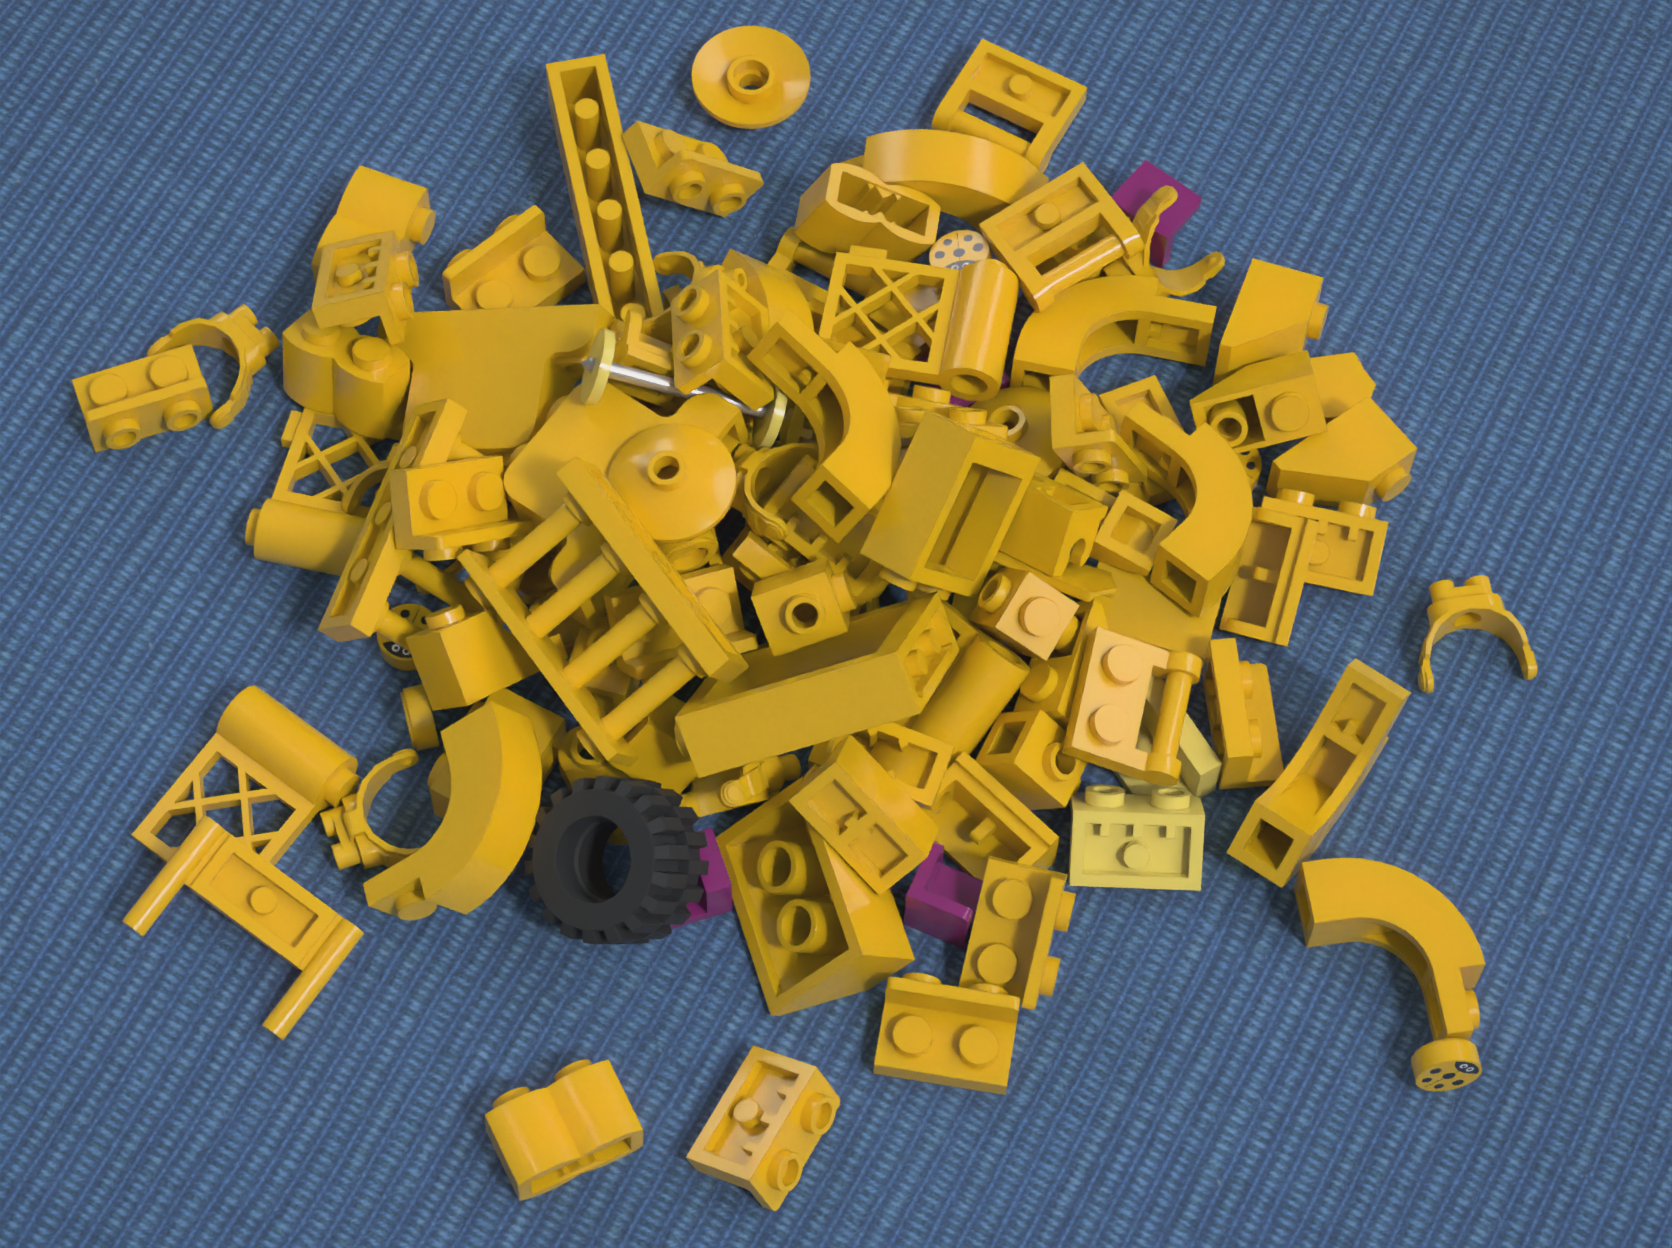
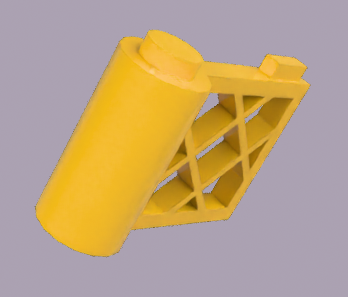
M851 245L849 253L836 252L818 334L819 337L833 339L834 334L856 322L871 341L861 348L891 356L886 377L940 385L943 390L952 391V396L968 401H984L997 396L1001 386L1020 287L1018 277L1009 270L1006 264L995 259H980L975 263L966 265L961 270L890 260L887 259L888 250ZM846 275L872 277L882 289L856 304L844 289ZM918 284L942 288L940 301L920 313L914 309L903 295V293ZM892 301L907 320L882 335L866 315ZM841 304L846 311L838 315ZM936 320L933 332L928 324ZM917 331L930 347L928 362L901 359L891 346Z
M304 407L303 412L291 410L281 437L282 447L290 449L271 499L267 498L261 509L253 508L251 510L246 525L245 543L246 545L254 546L255 559L341 576L371 508L359 505L358 509L351 515L342 510L340 501H342L345 492L350 489L358 475L342 482L331 467V464L359 452L370 468L374 464H378L379 460L369 446L384 439L366 437L355 433L342 425L334 414L322 413ZM404 421L384 439L401 440ZM316 424L342 429L348 439L320 451L312 440V435ZM307 452L310 457L304 459ZM320 470L331 488L314 496L292 492L297 480ZM384 477L380 479L377 483H382Z
M877 573L861 594L855 597L857 608L850 611V617L880 609L879 596L890 582L879 577ZM917 588L914 589V592L906 590L907 600L927 594ZM941 600L950 626L960 634L956 640L960 651L922 712L915 716L894 721L893 723L954 745L955 749L948 766L949 768L964 751L969 755L973 752L1031 670L1017 654L986 635L949 603Z
M256 685L249 686L230 702L218 722L214 736L132 833V836L136 841L167 863L180 846L170 848L158 839L156 835L172 816L195 813L197 825L201 818L206 815V811L241 806L244 836L237 837V839L254 852H256V847L266 846L259 855L275 866L319 811L325 810L331 805L335 808L342 806L341 798L355 792L360 780L359 776L355 774L358 767L357 758ZM222 757L238 769L240 793L205 798L203 778ZM249 778L264 789L250 791ZM194 790V800L185 801ZM280 800L294 811L279 831L254 835L252 804Z

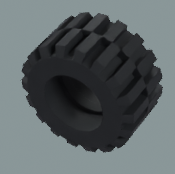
M597 776L596 778L584 777L572 781V789L560 788L550 796L554 807H541L537 813L535 820L540 824L538 833L532 832L526 846L533 848V858L531 861H524L525 875H534L536 885L529 889L533 902L545 903L546 907L541 915L549 925H561L560 933L570 939H583V943L645 944L649 943V939H662L672 934L671 925H683L692 915L686 905L688 902H699L704 892V889L698 886L697 882L699 875H708L709 861L700 860V848L707 847L708 844L705 832H695L693 829V825L699 818L692 807H679L683 799L680 794L673 789L661 788V783L652 780ZM619 827L630 847L631 865L625 884L615 894L609 887L604 875L603 854L608 839Z

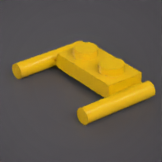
M206 815L201 818L122 920L127 927L141 937H144L185 884L193 893L294 968L300 969L302 971L262 1024L266 1030L282 1041L364 935L357 926L340 916Z

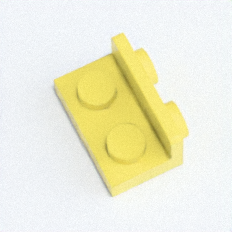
M1108 784L1090 785L1086 787L1085 793L1077 792L1074 796H1071L1069 886L1201 891L1205 812L1201 798L1192 797L1188 790L1178 787H1157L1151 790V795L1125 794L1123 788Z

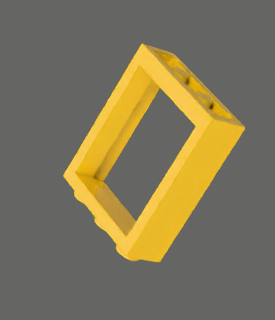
M938 591L850 617L848 632L775 658L768 642L758 645V648L755 650L740 653L749 665V668L731 683L707 676L675 716L674 733L680 753L683 757L690 756L697 776L701 778L920 714L960 651Z

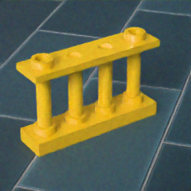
M450 398L417 405L412 412L318 628V631L337 642L369 638L372 633L377 632L410 652L405 638L422 629L389 610L387 598L398 575L405 577L450 606L462 604L465 613L486 609L473 597L464 583L413 553L414 549H396L389 471L484 456L462 441V434L459 431L468 410ZM506 492V499L511 502ZM511 503L508 510V520H519ZM527 535L510 537L511 548ZM510 549L479 553L490 557L495 563ZM526 571L510 584L516 593ZM494 607L491 608L495 621L503 627L505 622Z
M575 456L556 472L569 490L563 496L565 503L495 563L490 557L469 549H465L457 558L469 573V576L464 580L469 592L484 608L490 609L494 607L582 726L576 734L585 749L599 762H603L606 759L608 762L630 767L639 758L623 737L628 731L695 675L700 678L708 675L726 683H731L749 668V665L599 467ZM583 523L589 526L594 523L607 540L600 546L603 553L531 613L510 584L580 524ZM619 573L625 577L631 573L645 591L638 597L641 604L571 663H568L547 634ZM669 623L683 641L677 647L679 655L610 713L606 714L585 685L657 624L665 627Z

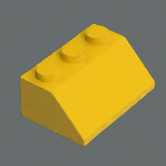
M804 777L799 778L716 837L732 884V899L770 1014L773 1016H782L870 990L915 960L891 889L889 888L879 896L788 801L791 795L796 792Z

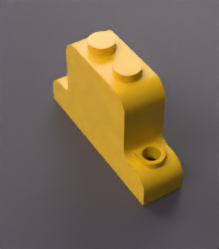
M600 304L414 312V317L407 319L404 342L394 344L404 351L410 359L411 384L403 433L415 406L450 398L468 410L459 431L462 434V441L484 456H503V467L506 468L507 461L514 450L523 443H529L545 424L547 414L552 405L560 397L568 396L573 391L576 382L583 377L584 366L581 362L587 359L597 332L600 328L610 330L616 318ZM380 318L376 337L389 342Z
M608 382L597 405L592 406L582 403L581 384H579L568 396L560 397L552 405L547 414L545 424L530 442L521 444L511 454L505 468L504 488L519 520H532L534 530L565 503L563 496L569 490L556 472L573 457L577 456L598 466L608 479L609 470L616 455L632 438L647 429L659 425L680 423L697 426L712 433L726 446L733 459L739 446L745 444L750 438L741 409L715 393H700L684 402L674 415L662 417ZM679 468L665 469L657 477L670 479L678 473ZM583 523L580 524L556 545L561 551L551 563L548 576L557 591L603 553L600 546L607 540L594 523L589 526ZM619 573L570 616L592 630L607 612L603 594L626 589L633 581L634 576L630 573L625 577Z

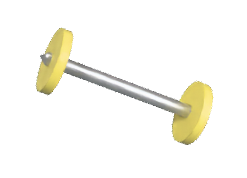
M600 328L592 342L587 359L581 362L584 366L581 401L588 405H597L604 392L608 378L687 399L700 393H715L740 408L742 413L755 416L752 443L758 449L766 446L772 447L780 431L783 418L786 417L785 410L788 396L774 383V400L754 411L736 396L728 395L723 391L700 386L689 394L684 395L675 388L674 378L613 363L615 351V332L613 330Z

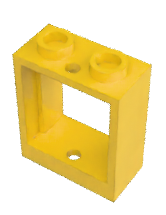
M926 410L860 554L882 565L878 573L879 577L905 590L914 592V589L917 588L927 594L938 591L940 599L944 601L948 600L951 592L976 599L1041 458L991 432Z

